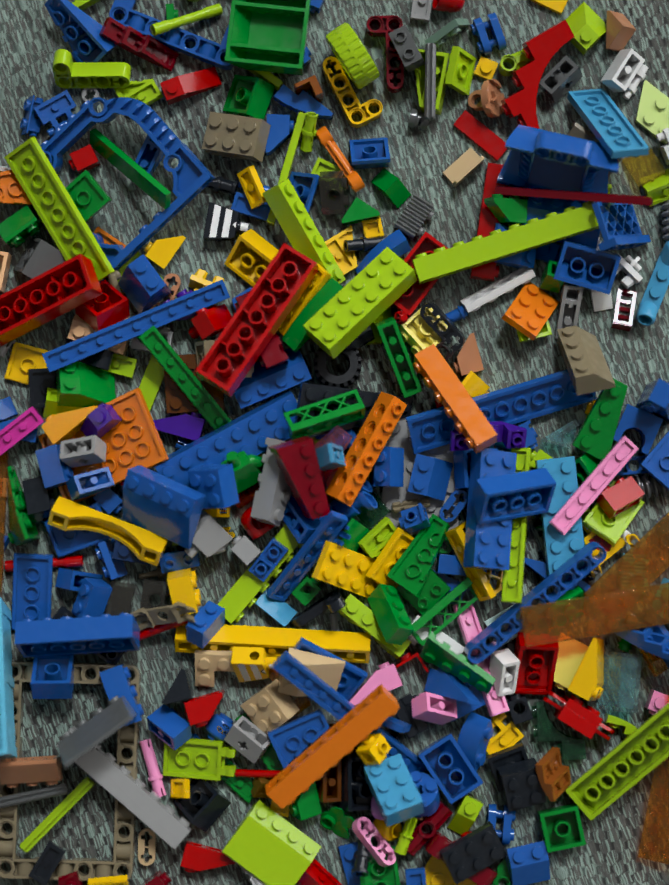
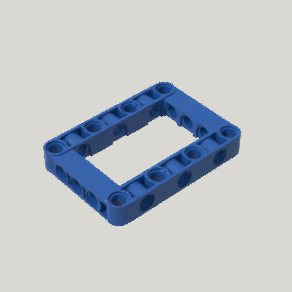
M114 0L109 15L115 19L117 14L123 13L125 15L124 18L116 21L125 27L131 26L141 34L150 35L172 50L220 69L230 70L235 66L221 61V58L226 53L229 24L221 44L181 28H175L154 36L150 33V25L161 22L160 20L133 10L136 0ZM189 41L196 43L195 47L191 49L187 48L186 44Z

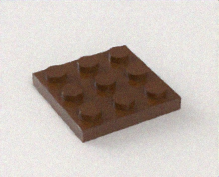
M196 354L178 355L197 378L195 371L197 369ZM164 369L167 414L199 412ZM200 381L222 410H225L224 393L206 381Z

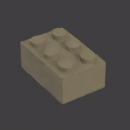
M210 112L202 149L211 155L262 162L271 125L259 118Z

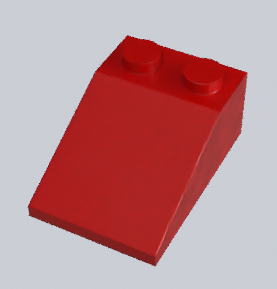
M517 632L514 655L520 660L515 693L549 695L547 692L552 689L559 652L556 634Z

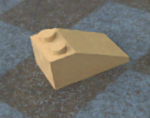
M288 648L287 652L337 691L346 661ZM280 674L279 693L296 697L307 696Z

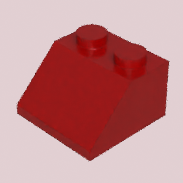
M224 689L188 699L184 702L190 726L195 725L197 728L207 725L225 694Z

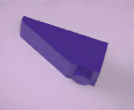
M191 412V415L184 414L153 420L157 430L194 441L201 438L206 421L202 419L201 414Z

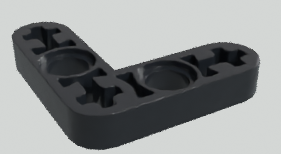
M430 302L422 306L420 314L443 340L436 347L437 349H446L447 356L444 359L447 361L464 345L465 336L436 304ZM426 307H427L428 309L433 308L432 314H433L435 317H437L438 314H439L441 317L438 318V319L433 323L432 320L435 319V318H434L431 314L428 315V316L426 315V312H427ZM439 321H445L448 324L446 331L439 330ZM452 336H454V337H457V336H458V337L460 338V339H459V343H460V344L455 343V344L450 348V347L448 346V344L453 341V337H452Z
M335 589L291 619V622L296 629L300 628L327 609L331 613L339 611L346 605V602L338 589Z

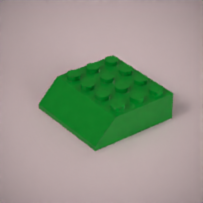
M232 0L225 62L246 70L303 76L311 0Z

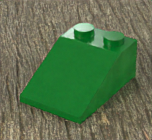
M78 361L57 369L58 406H99L116 398L115 377L113 373Z

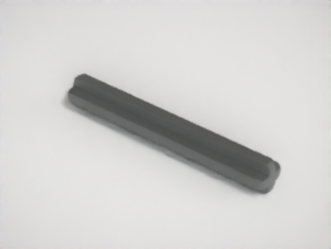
M427 43L425 45L424 117L430 120L435 119L436 110L435 43Z
M64 783L0 797V808L66 795L68 787Z

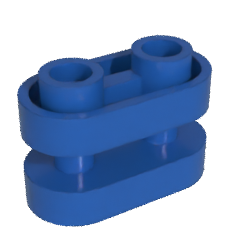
M495 12L487 15L488 21L482 22V19L479 17L472 20L473 24L470 25L473 36L477 35L479 41L476 43L480 54L483 53L484 56L492 54V47L497 46L499 51L507 49L506 41ZM486 29H491L494 39L489 40Z
M488 804L486 823L490 821L495 829L496 818H502L501 830L495 831L498 837L501 838V844L509 845L510 841L514 840V829H511V823L515 821L516 811L509 812L506 805H503V811L497 810L496 804Z

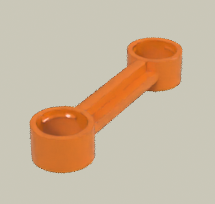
M325 126L318 129L316 137L339 167L352 190L357 193L365 187L363 180L341 152Z

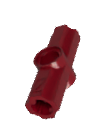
M440 801L438 810L433 815L426 816L414 829L412 835L414 838L411 839L407 850L411 855L414 856L452 815L453 812L443 802ZM424 824H430L433 827L430 833L422 831L421 828Z

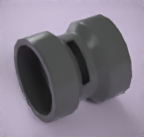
M412 108L408 127H417L421 131L426 132L429 119L424 117V113Z

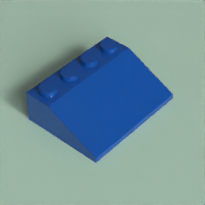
M138 465L128 469L123 485V519L180 546L191 549L206 495Z

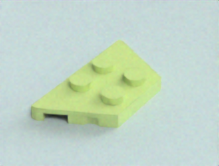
M645 80L642 85L635 122L656 138V134L661 133L665 128H669V98ZM666 139L661 141L664 145L667 144Z

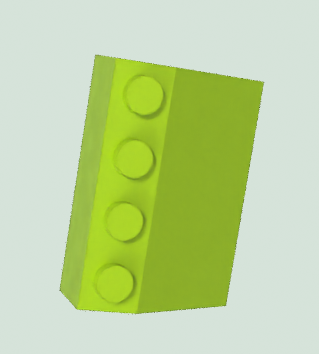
M258 800L252 805L221 852L265 885H295L309 867L321 846Z

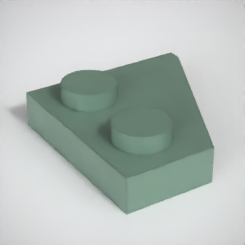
M467 18L453 19L426 39L425 42L426 44L435 43L436 48H439L446 43L445 40L460 33L470 23Z

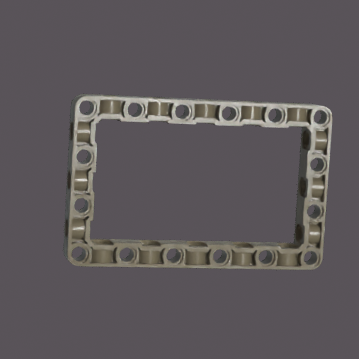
M32 661L12 662V666L17 667L19 671L17 676H13L15 689H13L14 706L17 708V713L14 715L17 758L22 757L21 723L23 722L24 709L22 685L24 682H31ZM74 663V684H103L99 673L120 664ZM124 664V667H128L135 672V678L129 681L131 686L135 685L138 696L135 698L137 703L140 704V670L135 665ZM89 668H92L96 671V677L94 679H91L87 676V670ZM139 721L118 729L117 764L120 767L124 765L131 771L130 775L135 780L137 779ZM130 748L133 753L132 757H125L123 749ZM0 783V797L20 793L21 783H18V787H14L13 793H8L5 790L6 784L1 785ZM115 798L113 860L103 861L98 860V858L61 859L49 880H58V877L77 871L81 881H88V878L122 875L119 872L120 866L128 868L129 872L126 875L129 880L134 872L136 815ZM18 805L0 808V877L33 879L29 877V874L39 857L20 858L16 854L20 817L18 815ZM4 823L12 825V832L4 830ZM123 826L128 827L130 834L127 836L122 835L120 828ZM4 862L9 863L11 871L3 870L2 864ZM87 865L89 867V873H82L80 871V866Z

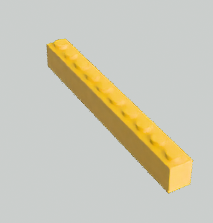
M185 624L176 628L175 652L195 653V650L232 651V647H262L265 649L268 657L278 656L279 658L285 651H288V648H293L302 637L347 662L369 664L371 636L363 632L224 624L202 649L187 641Z

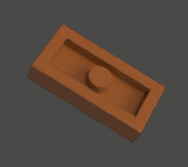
M315 75L294 84V92L297 95L303 90L305 92L310 90L314 99L318 102L323 101V91Z

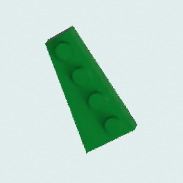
M432 514L429 518L431 526L420 530L387 575L391 580L417 598L421 594L444 541L445 532L450 527L448 523L435 514Z
M430 632L419 657L428 663L440 667L444 672L458 677L459 680L473 685L477 690L489 694L496 678L478 665L469 664L467 657L461 653L457 655L451 651L449 644L445 641L440 643L435 639L436 635Z

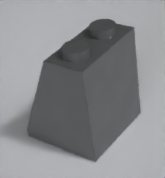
M32 237L15 265L14 270L29 279H33L66 260L60 250L42 239Z

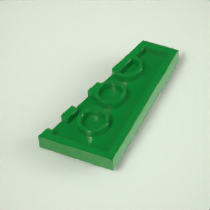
M614 378L615 387L600 392L572 443L573 446L600 460H603L611 450L628 388L626 384Z

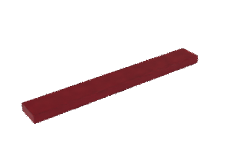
M511 186L495 187V194L653 205V198L649 196Z

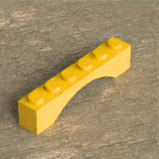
M61 496L58 497L52 507L48 519V525L64 531L86 530L112 537L127 546L139 560L154 566H158L168 539L149 530Z

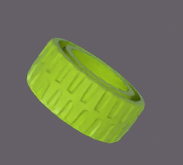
M343 23L325 36L332 52L358 89H362L380 76L379 70L368 51L348 23Z

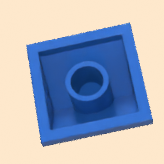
M387 137L349 140L351 166L354 170L390 167Z
M292 171L289 180L308 214H310L320 182V176Z

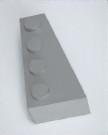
M268 437L265 440V444L268 447L286 442ZM267 447L266 454L262 455L261 462H264L262 474L259 473L257 481L260 487L259 490L255 491L251 517L259 522L279 527L292 490L288 486L283 472L279 469L274 455Z

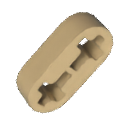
M148 827L142 829L138 835V861L144 866L151 865L156 858V833ZM146 832H149V835L153 837L149 839V845H145L146 840L142 838V835H145ZM145 848H149V855H152L148 862L141 856L145 854Z

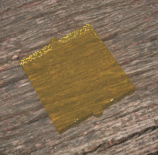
M648 146V155L631 156L622 159V163L638 187L650 181L654 182V179L666 173V170L650 146Z

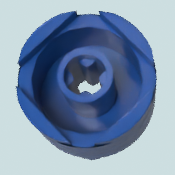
M413 771L410 775L423 800L424 813L415 817L431 816L440 806V793L437 783L429 774Z

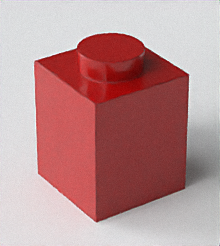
M90 144L70 153L71 160H69L73 171L77 170L79 174L100 165Z

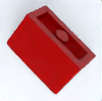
M315 858L297 881L298 885H342Z

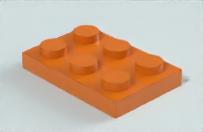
M532 282L524 285L501 319L533 341L559 304V301Z

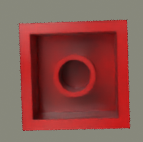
M106 280L99 283L103 292L102 295L75 308L76 314L95 331L130 317L128 299Z

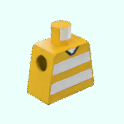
M232 647L231 665L239 682L261 680L269 677V669H273L272 664L278 659V656L268 657L265 649L262 647Z

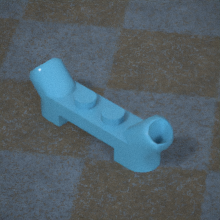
M669 241L665 243L657 257L642 299H640L636 320L641 325L651 326L654 324L668 288Z

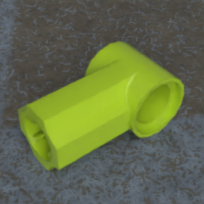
M522 50L511 55H505L498 65V71L503 76H511V72L530 62V59L524 56ZM503 63H510L512 65V68H505Z

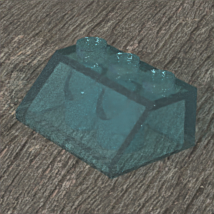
M604 651V685L602 687L604 692L600 699H596V709L638 713L641 654Z

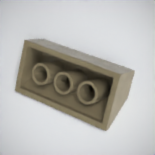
M578 326L557 329L559 349L576 394L582 395L614 388L615 382L596 336Z

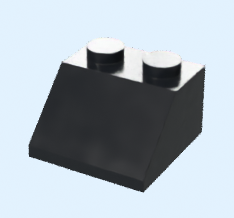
M194 778L190 782V798H176L173 801L188 820L204 832L210 828L231 804L227 797L209 780Z

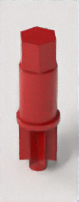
M397 311L392 314L398 324H404L407 322V318H409L404 311Z

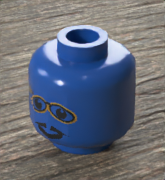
M222 712L214 714L205 726L206 731L209 733L207 737L211 740L224 742L226 735L233 726V720Z

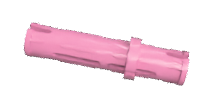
M151 738L140 741L139 744L149 775L148 782H151L153 791L159 797L165 796L167 793L162 781L163 774L160 773Z

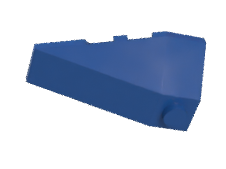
M48 0L44 4L55 25L59 26L64 34L63 39L69 43L73 51L71 54L77 62H100L117 46L99 35L103 27L101 24L68 0Z

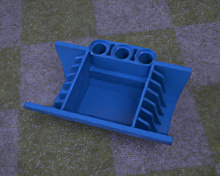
M519 124L506 141L505 148L511 149L498 176L497 183L512 187L608 193V171L617 173L619 164L618 159L611 158L600 142ZM574 200V201H579V202H583V203L588 202V201H582V200Z

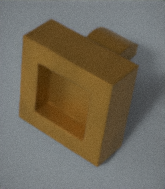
M254 778L252 781L254 785L251 790L252 796L254 798H270L266 795L265 785L273 778Z

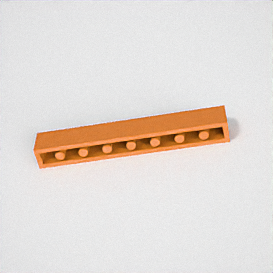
M380 684L265 785L266 795L281 809L291 805L298 795L305 793L313 782L320 780L328 769L335 767L343 756L350 754L359 742L365 741L374 729H379L388 717L394 716L400 708L397 699Z

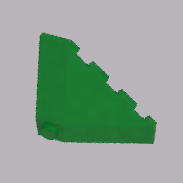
M8 466L10 530L8 536L12 544L15 543V546H21L40 539L35 523H32L28 516L25 496L14 466Z

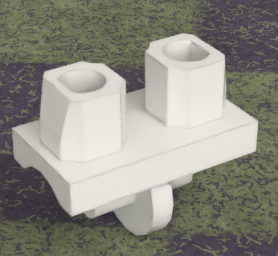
M630 255L625 259L621 256L616 275L621 270L626 274L620 281L626 289L643 279L638 273L642 269L637 263L641 259L639 256L635 259Z

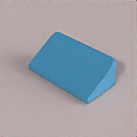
M267 588L255 604L282 626L286 627L297 611L286 602L269 598L267 595L269 589Z

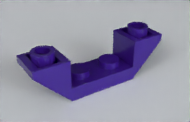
M502 421L489 422L497 433L496 442H502L506 448H525L526 428ZM454 429L451 432L450 451L469 450L470 448L465 442L464 435Z

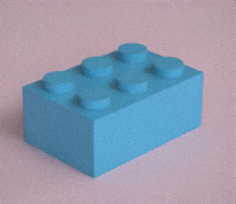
M400 753L384 759L380 765L364 767L365 780L387 827L424 813L423 800Z

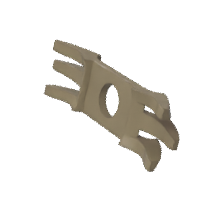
M176 602L173 605L150 609L143 607L130 614L134 616L136 622L146 620L138 625L140 630L147 627L153 628L155 625L178 622V624L184 621L194 623V617L188 613H195L196 611L184 603ZM158 612L166 613L168 618L163 619L159 617Z

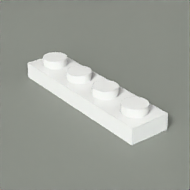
M520 268L462 299L460 302L468 313L477 311L485 303H491L498 296L512 292L515 287L529 283L536 275L532 268Z

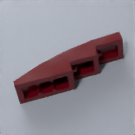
M111 17L106 18L99 34L130 53L168 71H172L179 55L150 35H143L131 26L125 27Z

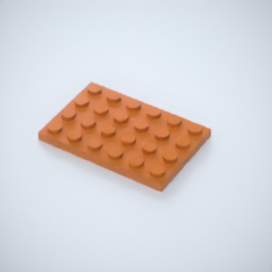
M136 388L105 403L112 405L122 420L100 438L107 444L106 462L73 467L72 470L73 476L109 467L113 481L117 485L125 481L127 471L132 467L141 465L150 469L169 460L140 388ZM80 430L70 439L81 438L86 436L83 433V431ZM46 433L38 436L42 448L53 445ZM67 485L58 487L61 496L72 501ZM93 494V495H91V496L84 497V498H81V499L74 500V502L79 503V502H81V501H83V500H85V499H87V498H89V497H92V496H94V495H96V494Z

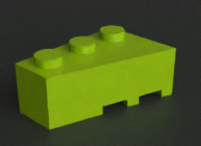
M418 49L425 62V50ZM436 51L435 114L441 115L447 86L445 84V74L448 70L450 54ZM425 65L415 69L419 106L421 111L425 112Z

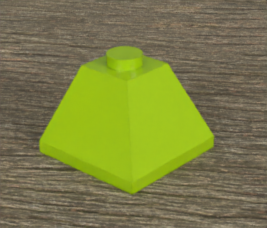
M585 2L565 19L575 36L570 42L583 55L606 34V23Z

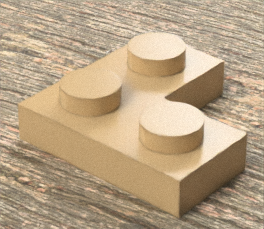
M195 650V686L214 687L215 671L234 672L231 665L232 651Z

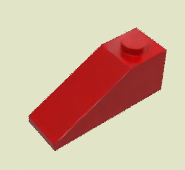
M215 67L176 76L160 83L168 105L222 85Z
M187 841L180 866L184 867V870L187 872L195 873V871H203L236 863L224 855L221 849Z

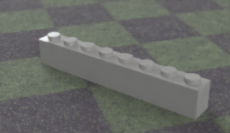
M74 726L69 729L70 733L77 730ZM100 744L74 761L174 850L191 831L190 823L185 818L176 816L174 814L176 811L169 804L164 805L159 801L161 798L154 791L149 792L145 789V783L139 778L135 780L130 775L131 771L124 765L120 767L115 762L116 758L109 752L105 754L100 749L102 747Z

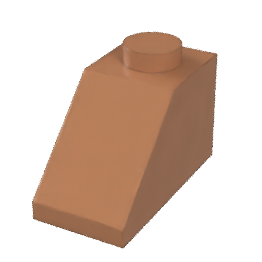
M474 333L468 336L456 357V362L453 363L456 374L459 373L460 377L467 376L470 371L478 373L484 370Z

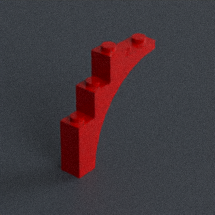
M566 20L560 21L522 44L523 54L527 59H530V62L511 72L513 75L512 81L520 90L501 100L503 113L510 118L518 116L517 122L520 125L539 129L536 115V97L542 74L553 55L564 44L575 37Z

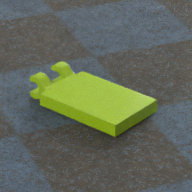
M190 738L175 751L164 743L163 776L220 781L222 775L234 777L236 765H225V757L235 758L237 750L232 746L223 747V741Z

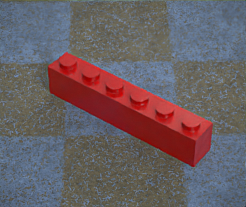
M489 162L487 164L476 236L482 235L483 238L490 236V232L495 231L496 223H500L486 206L484 199L490 198L492 194H495L496 186H508L497 183L498 176L504 166L502 164ZM503 195V198H509L510 195ZM490 262L471 268L470 278L493 282L494 277H498L499 266H496L495 262Z

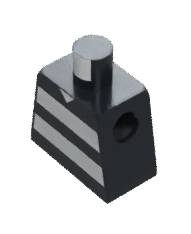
M209 202L203 239L204 241H235L237 232L244 233L249 230V223L239 221L240 214L238 211Z

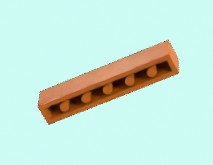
M432 344L414 354L413 367L415 371L421 373L424 377L425 385L433 390L436 401L442 403L445 414L448 418L453 419L456 430L464 435L467 446L470 449L473 448L477 454L496 443L497 433L437 347Z

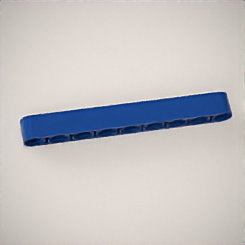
M590 542L526 594L522 598V603H515L466 644L464 653L469 661L478 664L485 660L606 559V550L598 542ZM599 549V553L596 556H592L593 550ZM584 561V566L577 569V564ZM569 574V578L566 581H561L563 575ZM553 586V592L547 594L546 590ZM534 599H539L537 605L531 606V602ZM524 612L521 618H516L517 613ZM504 624H509L507 630L501 631V627ZM488 637H494L491 643H485ZM474 649H478V650H479V652H478L477 655H475V656H471V655H470L471 652H472V650H474Z

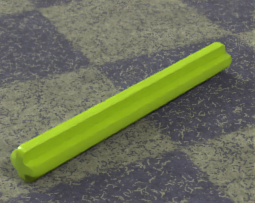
M86 777L20 844V848L28 853L94 786L93 780Z

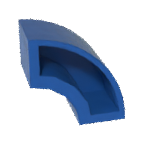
M471 712L463 724L457 743L477 771L485 763L487 745L493 736L494 730L490 719Z

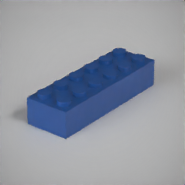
M484 449L476 454L474 450H471L463 567L494 571L509 570L512 519L478 524L472 494L476 479L516 473L517 453Z
M120 613L117 616L102 614L99 617L83 615L80 618L65 616L61 617V619L42 618L36 621L23 619L15 623V645L24 658L140 651V628L134 616L129 613Z

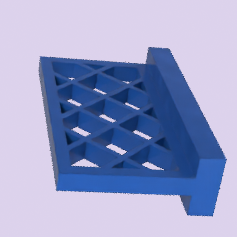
M596 202L592 204L604 242L598 244L600 251L632 249L651 242L649 235H642L633 204Z

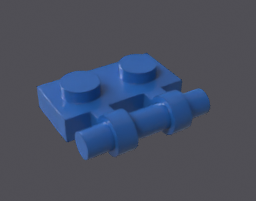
M65 90L34 107L33 110L43 126L48 123L52 125V128L46 131L49 137H52L56 129L67 124V119L73 115L71 110L77 106L68 91ZM65 114L67 119L58 123L56 119Z
M264 185L263 188L267 191L270 189V186ZM236 192L231 207L232 210L238 211L239 214L267 222L270 212L267 202L258 208L251 209L245 193Z

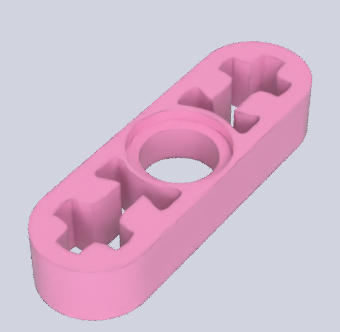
M367 817L354 820L352 824L353 832L377 863L382 867L394 864L396 853L381 836L373 823ZM361 823L364 824L363 830H361V828H360V827H361ZM371 837L377 839V847L371 844Z

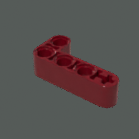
M395 15L371 16L367 20L366 31L371 37H385L386 87L391 93H398L403 88L404 64L397 50L389 46L392 40L388 33L394 31L390 29L389 24L397 23L400 28L403 26V22L400 17ZM372 23L379 24L380 28L378 30H372L370 28V25ZM396 60L400 63V66L393 68L389 63ZM393 74H394V75L397 74V77H396V78H397V83H398V84H397L396 87L393 86V83H392V82H393Z
M436 831L434 836L425 845V850L435 858L443 860L439 850L450 845L452 841L444 835L441 836V833ZM486 867L469 877V879L477 885H491L498 873L490 867Z

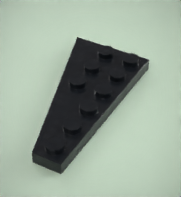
M301 382L297 408L355 389ZM357 390L365 406V418L308 437L362 427L380 393ZM390 394L407 404L400 419L409 417L411 415L413 397L404 398L401 395ZM355 397L348 398L345 401L349 405L357 403ZM330 404L326 409L335 411L339 406ZM314 409L308 415L316 417L321 412ZM296 415L294 424L301 422L302 417Z

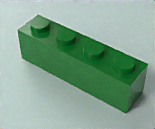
M392 316L375 323L403 397L406 398L421 392V385L396 320Z

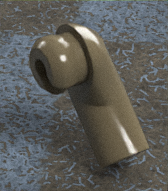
M115 270L108 275V282L122 293L117 281L121 279V274L118 270Z

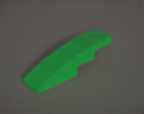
M331 278L298 315L282 338V341L294 352L299 350L310 339L303 325L343 287Z

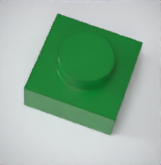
M166 4L167 20L179 17L178 9L175 10L174 4Z

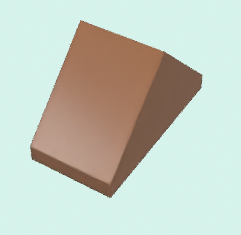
M609 10L607 11L606 49L619 52L625 48L636 28L623 14Z

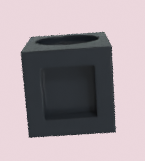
M520 693L509 696L507 704L514 725L533 719L526 696H520ZM516 703L523 704L524 708L521 713L514 712L513 708Z

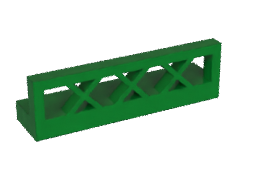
M357 389L285 412L284 418L289 427L290 439L294 440L303 436L308 437L365 418V406ZM355 397L357 403L349 405L345 401L348 398ZM330 404L339 406L335 411L326 409ZM314 409L321 412L320 415L316 417L310 416L308 414L311 410ZM296 415L302 417L301 422L295 424L290 419V417Z
M469 578L463 580L412 624L414 631L411 635L421 647L425 644L427 637L422 640L416 633L417 630L421 627L429 628V636L432 628H436L432 633L438 634L478 599L471 586L473 582ZM466 589L474 596L470 601H461L462 592ZM450 602L458 603L455 614L447 613V605ZM435 615H443V624L441 626L432 625V618Z

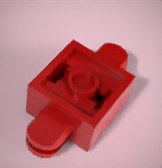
M548 690L547 693L561 702L558 705L547 697L543 698L544 701L557 708L553 714L556 718L590 739L594 733L608 741L611 739V737L597 729L600 726L611 734L615 732L601 723L603 719L599 717L600 712L589 705L586 708L583 707L584 702L573 695L570 698L566 695L564 698H561Z

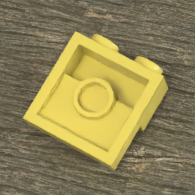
M426 307V315L428 316L431 314L435 318L432 320V322L434 323L438 318H440V316L438 315L437 317H435L432 314L433 309H428ZM421 308L399 327L403 341L411 346L413 354L422 351L432 344L437 346L442 341L438 334L421 317ZM444 321L438 322L439 330L446 331L448 325Z

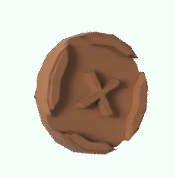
M496 79L484 81L481 90L473 91L470 94L468 105L475 111L484 110L485 114L490 118L499 117V114L503 113L501 100L505 99L504 93L500 91V88H502L501 84ZM481 97V101L475 105V100Z

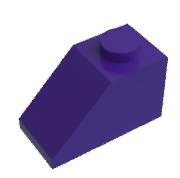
M102 403L87 415L81 430L86 437L96 435L101 438L122 420L112 405Z

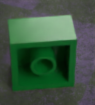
M576 803L537 811L543 841L545 840L548 853L586 845L580 813Z

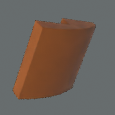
M552 747L535 764L539 782L551 802H555L571 784L569 766L562 765L560 748Z

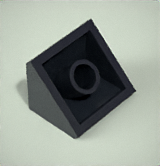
M185 666L181 668L161 703L169 704L194 696L188 668Z

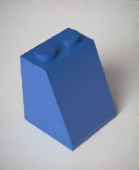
M144 254L127 265L118 282L139 313L147 311L171 293L168 286Z

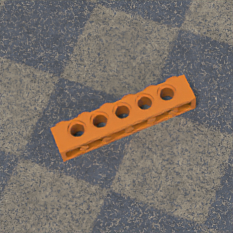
M384 392L380 393L345 456L346 466L338 468L325 492L328 496L349 507L352 506L407 407L406 403L393 395Z

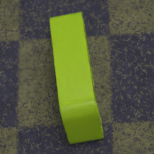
M58 49L54 53L52 70L55 83L60 88H126L130 84L131 66L128 63L73 62L71 53L66 49Z

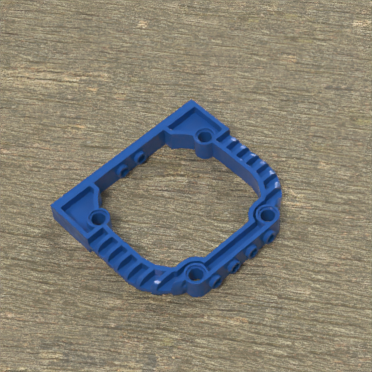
M96 97L84 102L80 107L81 110L67 119L65 126L56 129L53 133L54 136L49 141L46 140L40 145L56 173L58 174L62 168V156L96 123L106 124L114 120L118 115H124L138 123L165 154L163 166L168 172L173 174V193L177 196V199L170 204V207L163 212L159 211L152 218L153 221L149 225H144L138 231L140 234L125 248L123 245L106 244L100 234L92 232L113 269L118 270L210 184L215 177L150 106L142 101L128 97L112 98L109 100ZM102 103L104 108L102 112L98 113L97 106ZM177 158L179 164L176 168H172L171 162Z

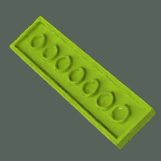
M29 138L4 157L64 259L67 261L79 254L89 258L92 261L99 282L113 273L115 270L36 138Z

